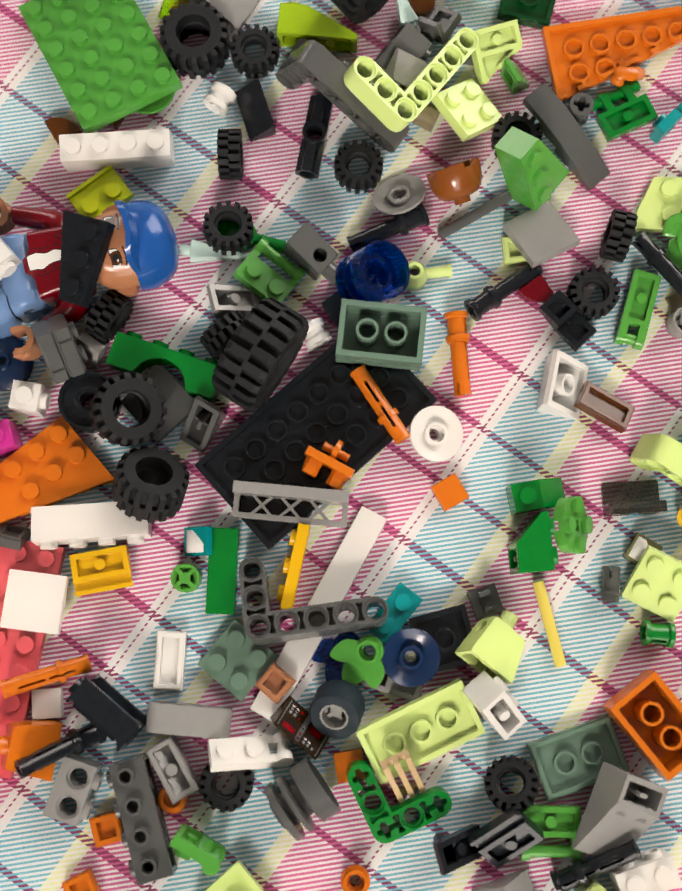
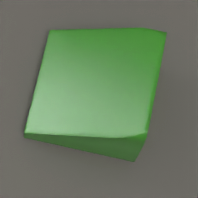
M509 58L505 59L500 75L512 94H516L529 87L530 84L519 66Z

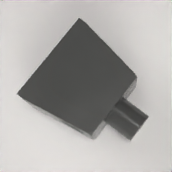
M307 221L287 241L283 253L296 265L306 270V273L313 280L316 281L323 275L334 285L344 275V272L333 263L338 256L337 252ZM314 257L320 258L322 262H317Z

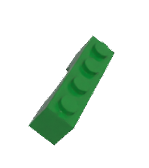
M117 331L106 360L107 365L111 369L123 373L130 372L133 375L135 373L141 374L145 369L154 365H170L183 374L185 390L190 396L196 397L199 395L215 404L219 393L215 391L211 379L215 366L218 364L217 360L206 357L204 361L195 358V354L191 351L180 348L177 352L168 349L169 345L162 341L153 340L151 343L142 340L143 336L138 333L127 331L124 334Z

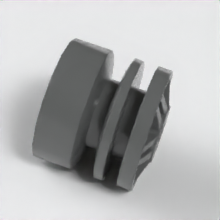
M304 757L290 767V774L294 781L292 784L279 775L276 778L279 789L271 782L263 788L274 816L281 826L297 841L305 837L301 823L308 831L312 832L315 830L311 817L313 813L326 822L341 811L339 803L328 784L307 757Z

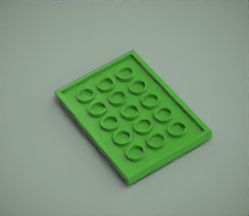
M30 0L18 6L84 133H93L183 88L179 77L135 0Z

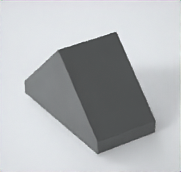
M197 395L179 439L204 452L225 420V413L219 407Z

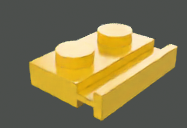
M128 545L69 555L72 579L75 585V597L134 586Z

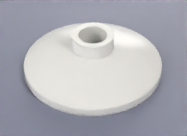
M429 406L420 410L411 421L409 429L411 444L414 450L424 459L441 462L452 458L459 451L463 441V428L460 420L451 410L442 406ZM430 430H433L436 433L435 440H432L430 438Z

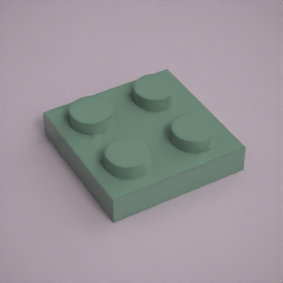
M234 619L199 661L198 665L242 702L279 655L267 645L253 643L247 636L244 625Z

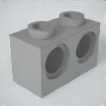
M74 754L64 757L43 815L75 827L83 822L84 819L88 820L94 806V802L90 801L94 790H99L104 778V773H101L103 763ZM77 768H82L86 771L88 776L86 783L77 780L75 776ZM67 797H71L76 801V811H70L66 808L65 800Z

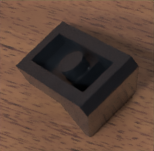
M479 824L468 825L451 834L434 835L433 847L441 875H446L482 857L478 852V848L476 846L472 847L469 844V835L480 828Z

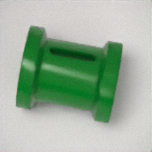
M646 619L642 621L640 626L641 645L648 646L651 643L665 645L667 648L674 647L676 641V626L674 623H667L665 625L651 623L650 620Z

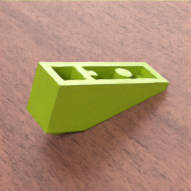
M280 2L277 26L278 46L293 47L296 44V40L307 39L319 42L329 51L357 53L358 34L308 5L298 2Z

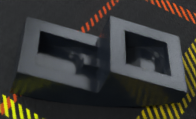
M558 290L539 307V311L559 336L577 352L595 335L597 330L577 312L579 308L565 294Z

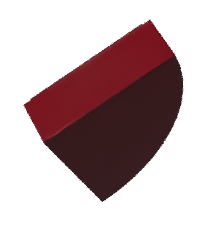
M541 275L517 292L523 299L537 303H545L554 294Z

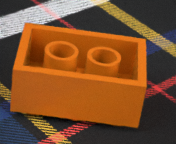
M645 669L605 702L602 707L659 777L670 781L682 771V703L656 671Z

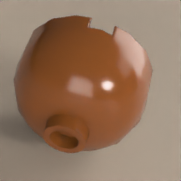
M478 157L426 175L434 195L445 202L454 201L455 206L471 201L470 195L479 189L482 182V170Z

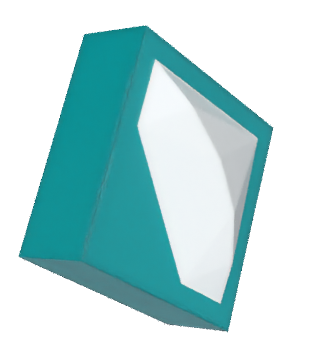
M211 526L184 528V556L213 555Z

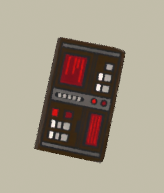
M290 695L270 717L272 723L314 760L318 758L330 738L321 734L313 726L309 718V712Z

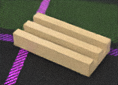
M407 749L380 762L400 804L405 802L404 796L409 795L411 799L415 797L414 791L418 789L420 793L426 791ZM402 759H405L415 780L411 784L399 762ZM394 764L404 784V787L400 789L388 767Z

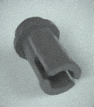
M602 566V591L599 592L601 601L618 603L619 597H622V593H619L621 567L612 566V578H610V566Z

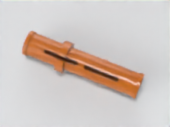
M362 365L352 371L350 376L354 379L364 397L379 417L377 419L378 423L384 425L396 445L407 440L411 434L398 417V410L392 408L381 389L367 371L366 366ZM366 383L370 386V388L378 398L379 402L375 400V398L367 388ZM382 408L386 410V412L396 425L395 427L392 426L387 416L383 412Z
M86 653L63 662L59 659L55 661L56 664L6 680H0L4 699L58 681L64 683L67 682V678L92 672L88 654Z

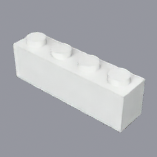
M169 128L59 135L60 162L68 172L102 170L106 166H112L113 169L175 165L174 139Z
M117 502L31 507V542L40 546L41 550L58 549V545L69 544L70 548L87 547V543L98 542L99 546H114L116 541L127 540V544H143L145 539H152V523H148L147 520H142V522L136 521L134 516L129 518L124 514L125 510L117 508Z

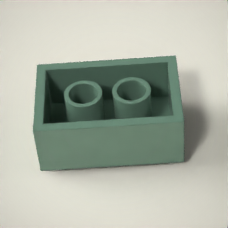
M342 298L335 354L336 362L420 371L427 307Z

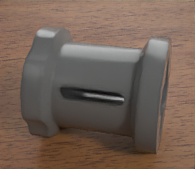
M577 93L571 97L567 109L580 126L587 122L589 114L593 110L594 101L586 93Z

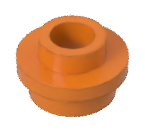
M357 864L345 868L341 875L342 889L344 891H367L370 886L368 871L363 866ZM351 876H360V883L352 884L350 882Z

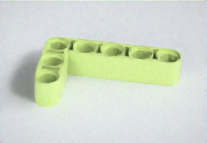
M461 28L404 91L374 60L367 56L358 57L346 70L343 80L347 88L389 130L400 132L421 113L474 52L479 44V39L471 28Z

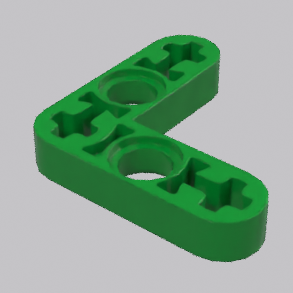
M355 760L347 767L348 783L374 838L380 843L387 844L445 816L451 810V797L444 788L439 786L431 787L411 799H406L401 804L398 803L390 807L368 762ZM357 769L366 772L364 777L368 787L364 789L358 778L353 779L356 776L355 770ZM370 794H376L381 799L380 804L373 809L364 805L365 798ZM439 796L440 799H443L441 807L437 808L433 804V797ZM423 801H424V803H425V805H426V807H427V810H428V812H429V813L426 814V815H425V812H424V810H423V807H422L421 804H420V803L423 802ZM411 807L418 809L419 816L415 821L408 822L403 818L406 809ZM397 814L399 821L402 825V827L398 828L397 822L394 818V816ZM385 822L386 825H390L388 833L380 830V823Z

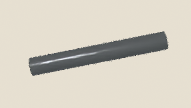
M505 191L438 229L439 237L443 240L512 200L511 194Z

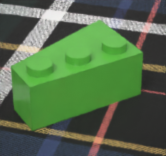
M513 126L494 146L512 199L534 211H537L543 203L549 200L551 193L570 173L540 139Z

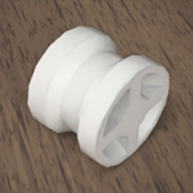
M215 81L211 86V93L204 97L203 103L215 114L226 116L229 111V104L233 103L237 96L227 85Z
M315 318L308 322L309 330L305 339L308 351L318 349L332 339L330 332L324 329L322 318Z

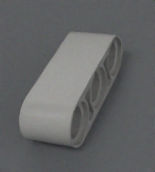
M148 701L145 732L212 739L230 738L232 708L168 701Z

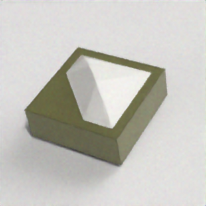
M637 532L622 557L637 565L648 545L660 551L663 547Z

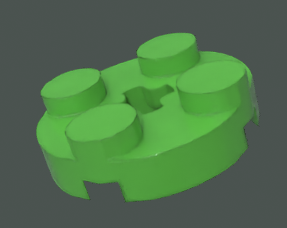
M581 496L560 498L555 505L553 519L558 521L559 528L554 534L556 544L562 553L584 554L588 533L593 531V520L590 516L586 515L584 501Z

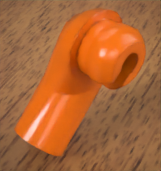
M617 67L613 71L614 74L610 77V82L615 86L621 87L625 80H643L646 72L642 67Z

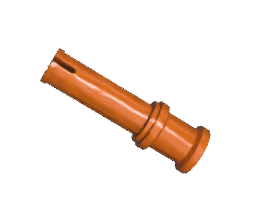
M461 310L444 313L443 317L447 320L448 336L445 337L447 345H450L454 396L472 395L467 353V343L470 340L466 326L468 312Z

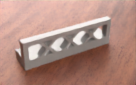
M233 481L232 492L234 493L232 517L346 528L350 491ZM241 495L253 496L259 503V506L250 513L239 512ZM258 497H264V498H268V499H266V500L262 503V502L258 499ZM275 498L281 499L288 508L280 515H272L265 505ZM286 500H296V502L290 505ZM302 501H307L317 511L308 518H302L293 508ZM314 502L325 504L319 508ZM330 504L343 505L341 521L329 520L322 510ZM263 508L267 514H259L257 512ZM291 511L295 517L285 515ZM320 514L323 519H313V518H314L316 515Z

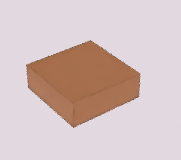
M273 662L256 682L255 686L275 704H278L296 683V680L278 664Z

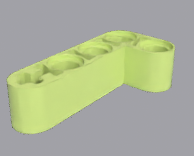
M642 434L629 460L642 469L659 471L682 486V444L664 434Z

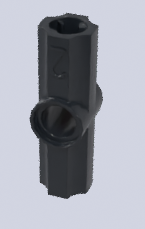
M319 93L310 97L306 122L302 128V141L295 170L296 175L309 180L319 178L333 103L323 94ZM312 134H318L321 136L317 140H312L309 138V136Z

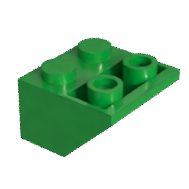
M542 511L532 516L507 546L510 575L555 570L554 564H558V551L556 547H552L551 535L555 534V524L553 517L549 518L548 511Z

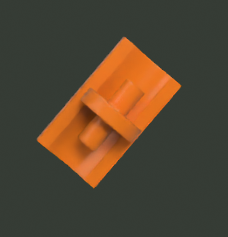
M341 440L335 446L327 442L324 443L322 450L330 453V456L311 446H308L305 451L306 459L302 472L312 478H316L321 467L324 466L332 471L325 484L335 490H340L347 479L351 481L355 470L336 460L339 458L347 463L350 454L342 451L344 442Z

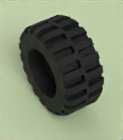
M275 298L260 300L259 304H256L250 313L244 317L242 323L238 325L218 359V364L215 366L211 379L215 391L246 411L258 410L281 383V380L287 374L298 352L301 350L309 330L307 319Z

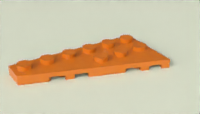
M682 5L543 27L541 35L555 95L563 103L571 99L575 94L583 93L609 80L617 67H634L682 43Z
M62 416L0 463V525L16 517L30 514L31 507L51 506L62 502L66 498L86 493L95 487L103 484L107 485L114 481V477Z

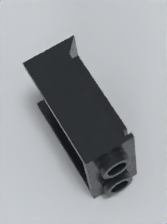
M99 674L87 675L84 679L80 677L68 690L71 695L67 698L66 702L73 701L74 704L72 706L112 742L116 740L117 752L128 746L146 725L147 716Z

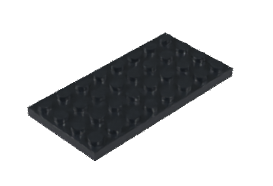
M337 341L194 465L232 509L234 480L333 489L325 484L332 471L324 466L321 467L316 478H312L302 472L306 459L305 451L308 446L330 456V453L322 450L324 443L327 442L335 446L339 440L343 441L342 451L350 454L347 463L339 458L336 460L354 469L355 475L393 441L384 425L378 423L377 419L379 417L364 397L354 379L350 376L352 371L362 365L336 362ZM365 365L392 408L398 410V417L406 429L420 410L437 402L435 396L411 370ZM366 383L367 388L369 389L375 400L379 402L378 398L376 397L370 386ZM382 408L383 412L387 416L392 426L395 427L396 425L394 424L386 410ZM241 495L239 512L250 513L259 506V503L253 496ZM258 497V499H259L262 503H263L266 499H268V498H264V497ZM275 498L265 505L272 515H280L288 508L281 499ZM286 500L290 505L296 502V500ZM302 501L293 508L302 518H307L316 510L307 501ZM314 502L318 507L322 504ZM263 508L257 512L259 514H267ZM291 511L285 515L295 517ZM241 518L268 550H271L292 529L298 526V523Z

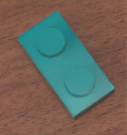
M400 582L385 601L388 606V620L386 624L369 631L386 643L391 635L403 627L423 599ZM380 608L373 618L381 617L383 610Z

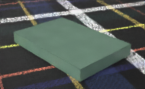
M608 714L526 743L548 802L595 785L603 761L631 772Z

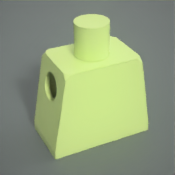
M503 610L499 617L493 616L479 620L455 653L479 673L485 671L492 679L497 675L505 684H512L525 645L524 638L513 630L518 617L510 611Z

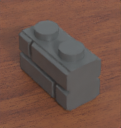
M58 314L48 318L46 321L42 320L30 326L54 383L59 384L69 380L70 377L74 378L86 373L84 361L88 360L82 344L76 345L74 339L78 338L79 334L73 321L67 323L64 315Z

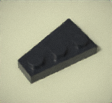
M63 210L59 300L89 308L115 225L107 221Z

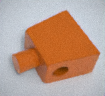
M57 719L9 722L6 736L0 735L2 767L5 770L16 772L14 761L60 740L63 724ZM55 763L29 776L52 781Z

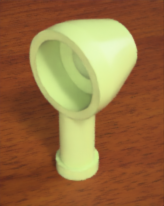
M409 262L402 268L400 279L406 288L418 290L426 284L427 279L451 278L452 266L451 264H446V266L425 268L419 262ZM417 269L420 273L417 276H413L410 274V270Z

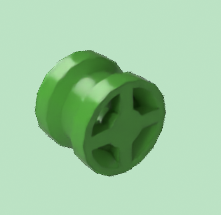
M179 564L171 572V584L180 592H193L201 585V572L194 565Z

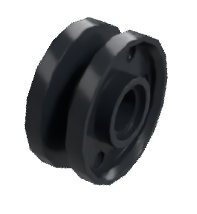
M86 371V373L74 378L70 377L59 391L58 406L60 413L68 423L81 432L92 434L99 432L98 429L94 430L92 426L94 423L93 418L89 417L92 407L85 408L84 406L85 401L89 397H94L93 393L108 380L107 377L99 372ZM120 395L116 397L113 404V412L116 419L120 416L122 407Z

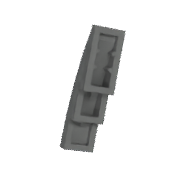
M545 82L524 98L522 104L540 122V130L556 147L554 153L588 191L609 176L610 172L594 145L565 105Z

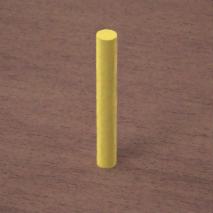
M544 580L534 582L533 587L555 667L565 666L567 664Z

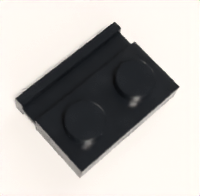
M516 806L508 809L469 835V844L472 847L476 846L478 852L497 869L544 840L543 830L524 813L518 812Z

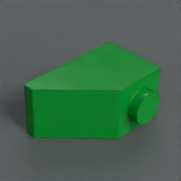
M561 478L532 480L510 484L505 488L511 516L555 508L557 501L560 498H565Z

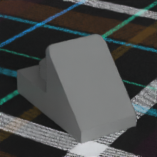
M208 284L206 286L211 309L217 319H222L226 313L229 315L231 311L236 310L241 311L246 316L256 304H259L258 295L246 286Z

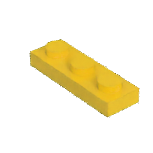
M299 523L298 529H292L289 545L294 547L292 556H286L283 573L287 574L286 583L279 586L276 599L277 602H281V609H289L294 606L311 529L310 525Z

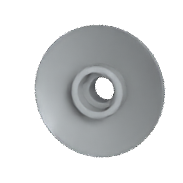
M402 174L393 176L383 181L375 189L372 196L373 205L376 210L383 214L397 215L408 212L418 206L424 199L426 187L422 179L415 175Z

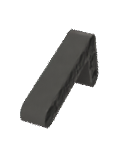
M309 40L290 53L275 74L282 85L294 90L310 82L380 147L388 152H395L409 132V126L400 132L389 130L347 88L343 80L344 74L348 69L315 40Z
M248 557L241 561L238 572L244 629L249 639L257 645L376 629L385 625L388 620L387 603L384 599L377 596L272 611L268 575L263 562L256 557ZM251 568L260 569L259 575L255 578L246 577V573ZM253 596H263V602L259 606L252 607L249 605V601ZM371 607L381 608L383 610L382 616L377 619L369 617L367 612ZM343 611H350L354 614L353 620L348 623L341 622L338 617ZM315 615H321L325 618L324 624L319 627L311 626L310 620ZM287 619L296 621V625L291 631L281 630V624ZM256 624H266L265 633L259 636L252 634V629Z

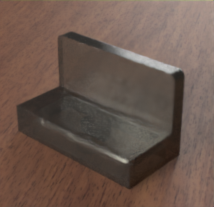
M657 480L601 484L603 517L660 514L668 511L667 501L659 500Z

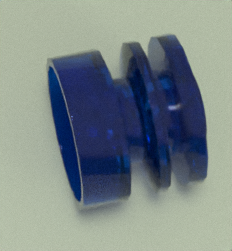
M385 240L373 241L341 260L336 269V286L343 299L383 303L399 296L405 291L409 284L410 270L405 255L395 244Z

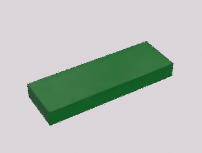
M212 528L213 555L208 557L205 614L235 615L239 547L238 528Z

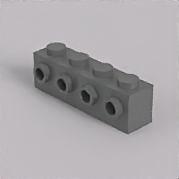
M142 753L113 762L108 766L109 771L106 772V779L109 788L114 789L116 800L113 802L116 817L118 819L121 818L124 830H121V839L124 848H129L131 859L128 861L131 877L136 878L137 884L140 886L173 876L177 870V864L173 849L169 846L171 841L163 810L158 803L159 794L147 754Z

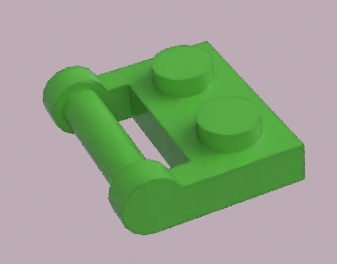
M263 237L237 268L233 277L261 299L275 298L283 303L307 271L301 266L297 268L269 245L270 242ZM261 254L265 255L289 274L291 279L289 281L285 280L261 261L259 256Z
M533 804L527 807L528 810L520 811L521 814L524 813L543 830L544 838H570L569 845H535L520 854V860H530L531 857L570 858L571 861L581 859V851L571 847L581 822V807L579 805Z
M186 823L182 824L169 845L174 848L173 852L178 857L187 861L191 858L202 864L203 872L209 876L217 874L221 867V862L226 856V849L222 844Z

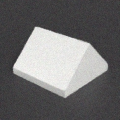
M553 349L545 361L536 412L579 420L581 410L574 407V403L583 383L586 382L589 366L559 349Z

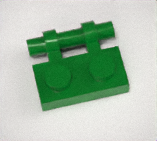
M638 81L629 84L625 82L623 86H617L616 90L609 93L602 92L596 95V99H593L594 107L592 112L598 109L603 111V113L597 116L596 121L607 142L648 125L658 118L646 93L639 97L635 96L634 93L640 91ZM620 99L625 102L616 107L613 105V102Z

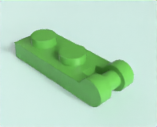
M638 269L632 272L613 343L619 345L625 343L632 345L633 349L642 350L662 276ZM629 326L637 328L636 335L627 333Z

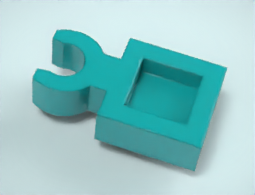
M682 102L668 115L662 113L652 124L655 129L649 138L653 142L658 144L682 120Z

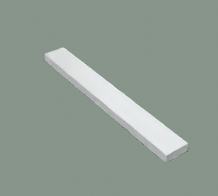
M363 506L361 507L307 606L344 601L387 522L386 518ZM315 615L311 618L310 625L319 627L324 624L325 618L321 615ZM324 636L287 641L276 664L294 678L296 683L278 704H275L260 690L250 709L271 721L270 717L289 695L292 696Z

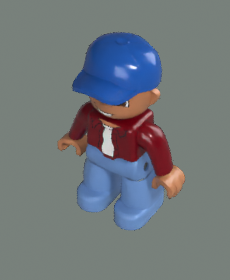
M0 198V213H2L0 217V235L11 231L15 226L36 230L27 232L24 235L10 234L1 237L22 262L11 276L0 281V339L11 335L18 338L27 336L26 344L21 348H15L12 354L18 360L33 361L40 358L42 354L31 328L22 325L23 323L29 324L50 312L40 321H46L52 316L63 314L67 323L73 321L75 324L83 318L88 309L59 300L63 213L44 208L11 207ZM121 200L113 201L115 205L109 206L101 215L95 217V219L107 221L115 225L97 282L109 289L118 290L127 297L136 296L139 292V287L143 291L165 285L176 273L179 259L177 239L169 218L160 206L150 201L138 200L127 203ZM95 287L93 296L97 293V287Z

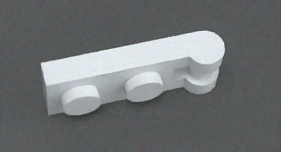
M277 732L274 735L209 739L207 748L210 772L289 766L294 762L293 753L288 748L290 738L283 732ZM269 749H277V753L270 754Z

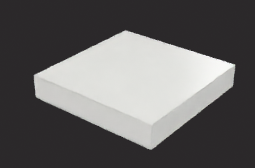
M10 569L0 627L60 635L69 577Z

